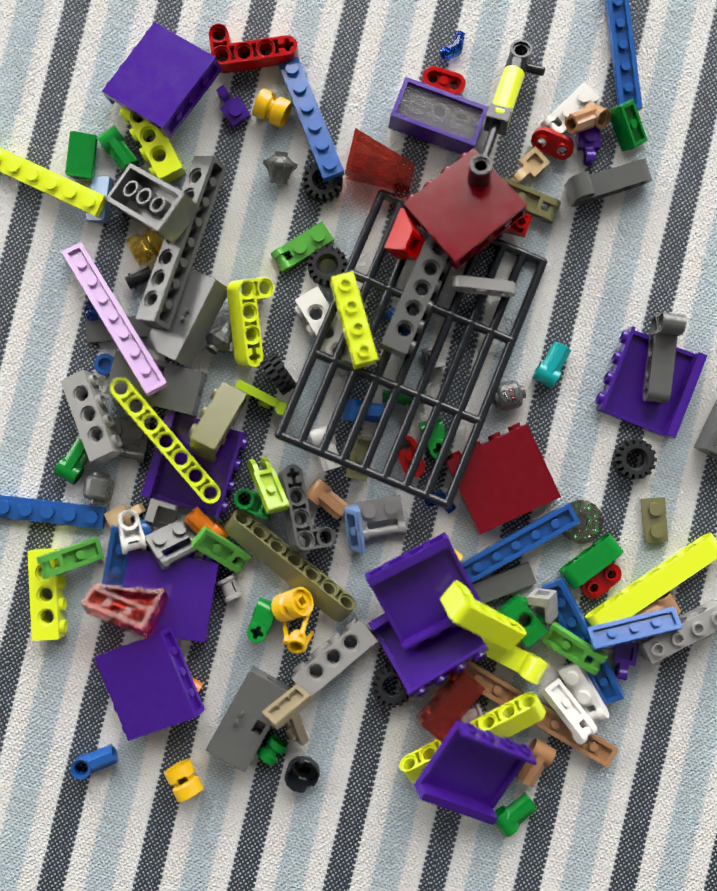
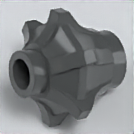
M275 151L272 157L263 160V164L269 173L270 183L287 185L291 173L298 167V164L288 157V152Z
M221 321L219 325L210 329L206 337V349L214 355H217L218 352L232 353V333L229 323Z

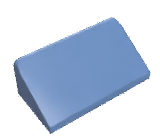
M107 176L93 177L90 189L107 197L113 188L114 181L111 177ZM106 201L99 218L86 213V221L108 224L111 204Z
M353 504L344 508L349 549L365 554L361 514L358 505Z

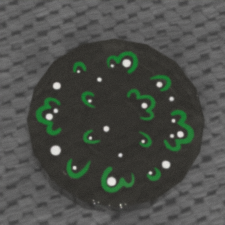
M575 500L569 502L581 523L563 532V536L574 543L585 544L592 542L603 529L601 511L595 504L589 501Z

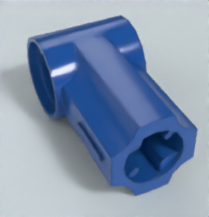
M349 398L342 414V421L354 422L363 400ZM371 403L364 421L378 423L385 404Z
M111 743L90 753L79 755L71 765V775L75 779L82 780L92 773L118 763L116 748ZM78 763H85L88 770L80 769Z

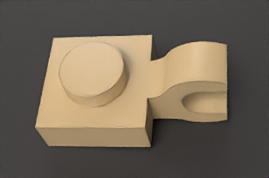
M535 146L518 162L521 169L510 180L520 183L527 175L534 179L550 162Z
M143 503L129 509L126 504H123L105 513L104 516L110 528L112 525L118 526L117 517L122 511L133 510L138 515L145 512ZM125 514L122 518V523L127 527L131 526L134 523L133 516Z

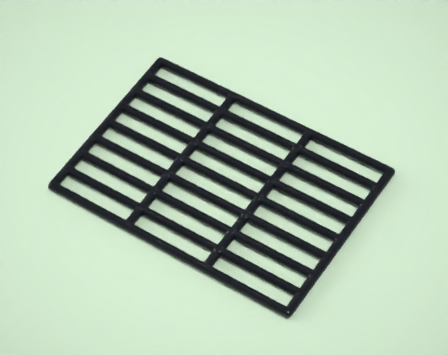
M383 189L379 190L343 273L354 272L356 281L363 283L359 292L363 305L371 287L383 292L369 326L372 339L376 335L391 296L401 299L404 292L396 288L406 263L404 259H397L388 283L375 279L387 251L384 246L400 208H404L406 199ZM386 200L395 204L396 207L369 271L365 275L356 271L355 267L382 203ZM499 238L489 243L497 247L485 278H495L505 251L517 256L508 281L517 282L525 260L537 264L510 335L497 330L510 297L500 298L489 326L477 322L487 295L478 294L469 318L457 313L464 292H455L449 309L436 305L452 267L450 264L446 274L441 272L438 280L442 281V284L437 294L432 293L430 300L434 301L428 314L424 312L421 319L425 321L420 334L415 333L413 341L416 342L411 354H406L395 381L383 377L391 357V353L383 350L374 373L364 368L354 370L352 363L342 360V355L347 346L343 332L333 355L321 351V347L337 312L333 297L276 430L275 437L278 440L445 509L451 508L548 262L547 259ZM481 251L468 260L463 272L464 276H472ZM432 313H435L445 319L417 388L414 390L403 384ZM454 321L465 326L435 399L424 394ZM403 327L398 328L399 334L401 333ZM475 330L485 334V338L459 403L455 407L445 403V399L472 332ZM493 339H497L506 343L479 413L476 416L465 410ZM316 359L329 363V366L297 438L285 432ZM338 367L350 372L322 441L317 446L307 442V439ZM360 376L371 382L342 452L338 455L329 451L328 447L356 380ZM381 385L391 389V392L360 464L348 458L377 388ZM403 394L412 398L381 473L369 467L398 396ZM422 402L433 408L404 480L401 481L390 475L419 404ZM443 411L453 415V418L425 488L422 490L411 484L439 414ZM465 420L474 424L444 499L432 494L460 422Z

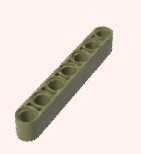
M242 509L234 511L224 526L228 536L294 589L297 587L306 588L313 597L314 605L337 622H342L356 608V601L348 592L302 555L294 552L287 543L251 514Z

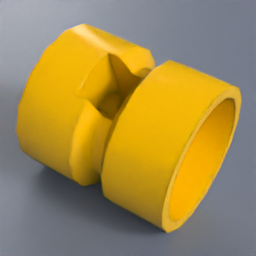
M263 88L255 100L252 115L263 121L269 119V124L282 129L289 118L293 103L283 97L276 98L275 93Z
M297 587L278 594L271 603L273 615L280 622H288L307 616L312 612L314 606L311 593L304 587Z
M190 758L174 764L164 772L168 784L174 786L172 792L177 802L190 799L204 788L199 776L194 775L195 768Z

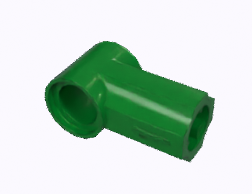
M115 125L97 137L100 144L113 157L123 172L130 163L135 166L139 163Z
M81 438L76 439L66 457H63L54 469V474L72 485L79 481L84 472L83 467L88 461Z
M524 792L507 807L501 806L495 810L498 817L495 826L505 838L510 837L519 829L520 823L538 809Z

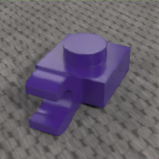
M224 85L216 89L217 95L224 103L220 110L233 129L251 117L250 112L239 96L232 99Z
M596 127L576 133L577 151L583 150V165H593V161H596L595 150H599L601 147L600 129Z
M630 642L614 646L611 661L618 663L614 671L617 679L627 681L629 665L636 666L639 649L638 643Z

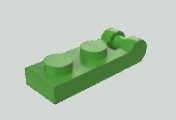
M321 221L284 246L275 249L271 256L280 264L279 268L282 273H285L309 258L316 248L320 249L323 245L326 247L334 242V239ZM288 252H290V254L293 257L290 260H287L284 256Z
M205 525L191 542L192 547L237 574H240L243 570L242 566L246 561L249 562L253 557L246 549L240 548Z
M93 537L39 555L36 559L38 564H41L43 570L41 571L42 578L46 579L103 559L104 555L99 538ZM56 559L57 567L52 568L50 561Z
M554 621L541 642L592 675H597L600 671L601 663H605L608 659L606 652L603 650L593 651L589 643ZM587 655H589L590 657H592L593 660H592V661L587 660V659H586Z

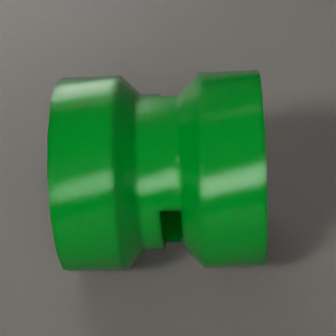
M270 734L266 739L267 744L261 746L256 753L266 764L274 766L278 761L279 754H284L288 747L278 736Z

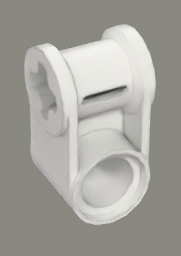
M133 510L122 511L117 517V525L123 555L127 554L128 551L136 549L146 550L145 537L138 514ZM125 514H131L134 518V523L129 527L122 523V518ZM136 540L138 541V542H136V543L128 544V542H132V541H136Z

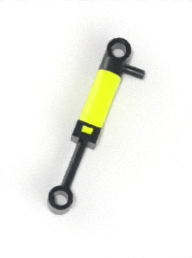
M517 40L510 46L509 56L495 96L489 105L484 130L489 131L482 153L472 157L469 163L467 179L474 187H485L490 181L493 163L489 157L497 134L506 135L511 114L526 72L544 76L545 67L530 63L532 46L525 40Z

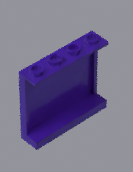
M154 22L145 32L139 43L132 49L127 59L119 66L111 80L107 82L102 92L112 105L115 102L159 128L163 136L171 139L222 69L215 56Z
M632 326L623 330L620 335L619 343L621 345L611 358L613 365L611 371H607L603 379L605 386L603 391H600L596 397L595 404H597L595 410L667 439L676 438L708 355L701 352L694 354L676 347L669 402L663 404L643 401L649 336L636 331V327Z
M167 410L163 422L216 483L221 495L215 503L209 504L204 502L156 446L141 496L155 498L192 510L198 506L205 514L221 518L222 514H226L229 502H226L228 493L232 494L235 486V481H233L234 473L239 472L242 460L239 459L240 453L245 451L248 439L245 438L246 433L230 429L225 437L227 440L216 453L217 459L213 464L192 453L190 450V436L188 434L193 424L197 425L200 420ZM167 434L159 439L162 447H169L173 442L172 437ZM178 452L174 456V461L180 465L184 464L187 461V455L183 452ZM195 469L189 473L191 481L195 482L201 479V471ZM207 487L204 490L206 498H213L216 494L214 487Z
M445 532L365 573V579L369 587L372 588L394 629L403 650L408 648L414 649L421 644V641L440 635L442 630L458 626L449 617L440 599L454 581H459L465 585L473 598L482 603Z
M147 545L146 550L136 549L129 551L116 628L155 634L164 628L172 626L176 638L205 643L210 632L208 627L220 563L205 554L203 558L196 557L193 552L170 564L169 568L163 570ZM173 549L163 555L168 556L172 554Z
M385 613L368 623L405 686L407 694L411 697L415 695L417 698L428 691L427 687L432 684L437 686L447 680L446 676L453 671L455 674L461 672L467 667L466 663L471 660L479 661L487 655L485 652L489 650L481 636L460 625L442 630L440 635L421 641V644L414 649L408 648L403 650Z
M172 626L116 649L107 650L94 657L128 741L194 719L205 710Z
M457 720L414 783L419 799L494 825L498 817L493 808L524 764L528 762L536 765L537 762L532 755V750L527 745H519L507 737L501 738L489 730L483 731L471 723L465 724Z

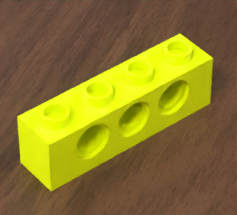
M122 106V109L119 111L124 121L130 122L132 128L129 131L135 142L140 141L142 148L139 151L145 161H150L152 165L149 168L151 174L166 183L185 175L186 172L169 139L163 136L159 128L146 120L138 123L137 119L139 116ZM149 136H156L152 142H146ZM161 154L166 155V157H165V159H164L163 161H161V162H157V161H156V159H157V157H158L159 155H161Z
M354 272L331 277L330 286L354 370L376 364L378 357Z
M61 548L28 551L32 641L59 640L65 636L68 630V622L64 617V611L67 608V600L63 596V588L66 586L65 575L61 573L43 579L41 564H38L36 559L39 555ZM56 559L50 561L52 568L57 567ZM46 588L52 591V599L46 597ZM47 611H51L53 613V621L47 619Z

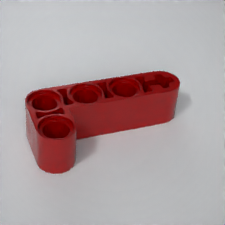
M217 23L209 29L211 54L216 57L222 69L221 73L279 66L278 64L298 58L299 55L297 41L290 35L231 43L229 32L225 25ZM220 35H221V36H225V37H224L222 40H220V41L215 40V39H216L218 36H220ZM269 50L271 54L264 56L262 52ZM245 53L250 55L246 59L240 58V56ZM221 57H228L225 62H219Z

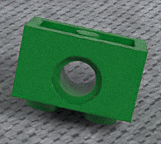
M515 594L496 611L519 623L518 620L522 614H528V622L521 625L527 634L521 641L529 648L548 632L544 626L547 623L539 613L535 615L530 608L533 605H528L525 596L521 598Z

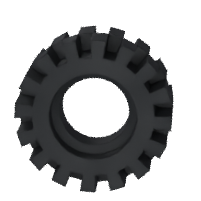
M310 163V167L305 169V174L303 175L306 193L318 203L319 201H323V203H327V200H330V202L334 201V197L337 198L339 192L343 189V176L332 179V183L328 188L320 189L315 185V178L320 174L316 163Z
M323 245L321 246L322 248H316L315 252L310 254L308 271L315 283H318L321 287L326 286L330 288L331 277L344 273L347 259L345 254L340 252L339 248L336 247L335 249L333 245H329V247ZM332 259L336 263V270L329 275L323 274L319 269L322 260Z
M275 353L260 362L283 396L295 388L296 382Z
M627 440L622 442L619 447H616V453H613V457H615L613 465H616L617 468L615 470L620 472L619 475L627 479H643L646 475H650L652 473L651 470L656 467L654 465V462H657V458H654L656 452L644 440ZM631 451H637L642 456V463L637 468H632L627 463V455Z
M390 664L384 668L381 667L373 679L375 698L378 699L379 703H384L386 707L389 705L392 708H396V705L403 706L404 702L407 703L409 701V695L400 677ZM392 677L397 678L401 682V689L395 694L388 693L384 688L385 681Z

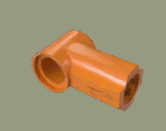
M198 506L184 518V522L197 534L205 525L224 538L229 537L224 528L219 523H214Z

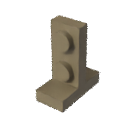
M296 684L263 710L262 714L277 730L285 725L287 728L285 733L291 741L294 742L296 740L301 746L309 741L299 712L312 702V698L309 693Z

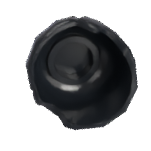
M309 756L293 758L285 772L286 785L292 791L304 793L310 786L314 787L320 776L319 765Z

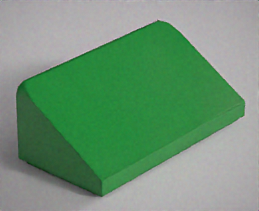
M634 99L609 109L611 112L610 120L621 151L632 150L648 141Z
M70 131L65 169L66 175L73 179H93L98 141L97 135Z

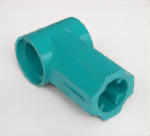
M555 341L544 360L537 366L532 378L552 389L560 377V370L572 350L566 345Z

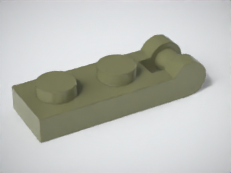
M505 178L504 181L527 204V214L535 216L545 223L553 224L555 211L559 209L561 201ZM542 204L548 206L546 211L541 209Z

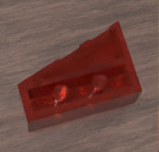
M355 128L345 169V179L409 193L415 164Z
M92 584L81 605L87 614L148 639L169 598L166 590L162 588L152 590L144 589V587L123 588L118 585Z
M464 670L456 674L453 672L449 676L448 682L436 692L429 703L416 715V718L427 731L442 743L455 722L462 719L485 688Z

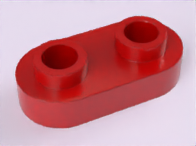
M437 66L428 67L422 77V83L457 96L464 92L466 85L465 79L461 74ZM435 78L437 82L431 83L429 79ZM455 84L458 88L452 89L450 85Z
M539 127L532 134L531 144L533 148L536 146L544 154L559 160H565L573 153L574 142L567 135L547 127ZM544 138L546 142L540 143L538 139ZM565 147L566 151L561 152L558 148Z
M409 435L406 436L404 441L409 444V449L404 451L401 448L398 456L405 474L417 447L415 439ZM423 458L414 478L421 476L425 470Z
M610 563L580 586L581 592L588 598L595 599L600 597L620 581L622 576L620 567ZM613 570L614 575L613 577L609 578L607 576L608 571ZM592 584H596L595 591L590 590Z

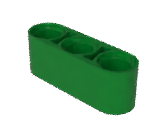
M608 533L563 565L559 572L572 589H576L620 557L624 551L613 536Z

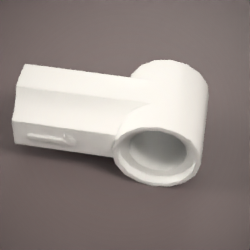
M327 426L311 430L310 434L314 445H320ZM333 435L328 450L339 455L335 445L336 439ZM319 457L323 471L341 466Z

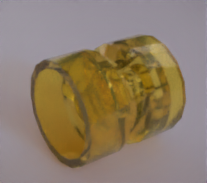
M149 229L144 230L142 236L136 234L126 239L139 265L150 261L153 255L158 257L163 243L162 237Z

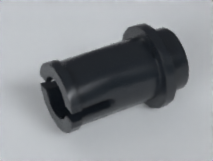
M147 266L136 273H128L125 280L129 288H135L136 290L138 289L137 286L148 282L152 271Z

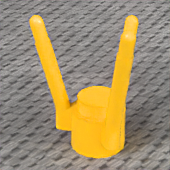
M310 614L304 616L301 629L294 630L290 635L287 622H282L284 632L283 644L287 645V649L292 653L306 652L307 645L314 635V631H310L308 636L305 635Z

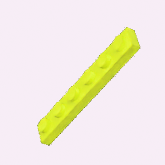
M0 148V173L99 218L106 203V196Z

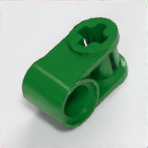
M440 416L427 444L429 453L435 460L438 453L434 454L433 450L436 449L437 444L441 447L446 435ZM427 421L419 423L421 433L423 432Z
M245 488L235 494L234 502L237 507L261 519L271 521V513L267 514L266 510L263 512L264 506L258 492ZM245 492L250 495L251 502L244 505L239 501L241 493Z
M261 597L256 604L252 614L253 617L247 629V637L255 643L262 642L266 638L275 620L271 609L272 602ZM257 626H260L261 632L263 634H259V636L256 637L254 635L255 631H253L252 628L256 629Z

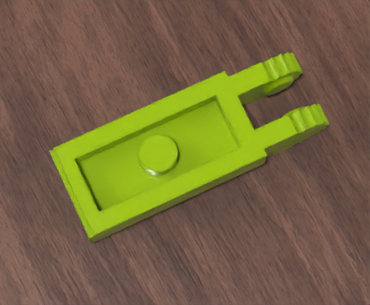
M242 380L237 381L235 388L246 393L247 399L253 396L259 399L257 404L267 409H270L272 406L278 415L283 416L287 407L285 402Z
M268 457L260 458L261 471L254 459L248 460L249 472L266 513L270 514L288 510L289 502Z

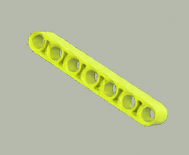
M124 378L113 380L110 385L112 395L199 497L209 504L218 501L221 495L219 487L131 383ZM119 382H124L128 386V390L124 395H118L115 392V385ZM136 399L140 400L143 404L142 410L138 413L132 412L129 406L131 401ZM148 417L157 419L158 426L156 429L148 430L145 427L144 422ZM166 434L170 435L173 439L171 446L162 447L159 443L160 437ZM176 453H185L187 461L181 465L177 464L174 461ZM197 469L202 473L201 479L195 482L191 481L189 473ZM207 487H214L216 489V494L213 498H206L204 496V490Z
M712 533L699 537L585 615L586 621L591 627L632 617L717 559V540Z
M527 692L469 723L483 731L489 730L501 738H509L540 722L545 717L546 710L535 693ZM447 734L407 754L401 759L399 767L412 784L416 782Z

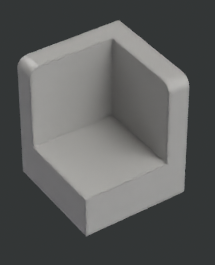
M151 498L144 520L169 525L176 521L180 506Z
M535 588L527 596L528 605L535 606L536 614L545 615L546 623L551 624L558 616L556 590Z

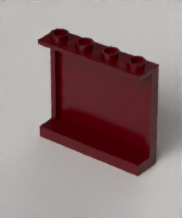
M474 148L468 153L464 152L460 155L457 162L452 166L445 167L437 178L426 182L422 190L417 194L410 195L404 203V208L450 258V264L456 270L526 215L527 204L493 168L490 181L485 187H474L468 182L470 160L475 155H479Z
M520 422L508 427L509 432L501 435L500 432L488 436L489 441L483 444L480 441L476 442L458 490L478 534L485 533L561 497L527 424L521 426ZM460 450L449 454V459L445 461V465L447 464L452 477L462 456Z

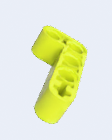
M269 278L231 281L227 286L234 358L237 365L241 367H258L261 365L260 362L263 361L257 299L268 298L273 294L274 284Z
M454 581L440 598L449 617L455 623L509 651H512L527 634L525 629L516 621L475 600L468 588L459 581Z
M481 637L489 649L485 652L487 657L518 672L521 677L531 683L539 685L549 665L544 659L518 645L512 651H509Z

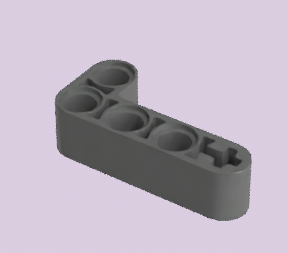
M644 158L589 175V172L576 174L569 178L564 187L570 206L576 207L645 185L653 179L647 160Z
M660 312L652 318L643 385V401L663 404L669 402L677 338L685 331L686 315Z
M294 464L286 466L277 476L290 505L288 510L283 511L290 548L296 553H303L333 545L336 540V534L332 528L321 527L313 529L301 468ZM291 493H294L297 496V503H294L291 500ZM295 514L301 517V525L295 522ZM320 533L326 536L325 544L320 541ZM300 536L306 541L305 547H302L298 542Z

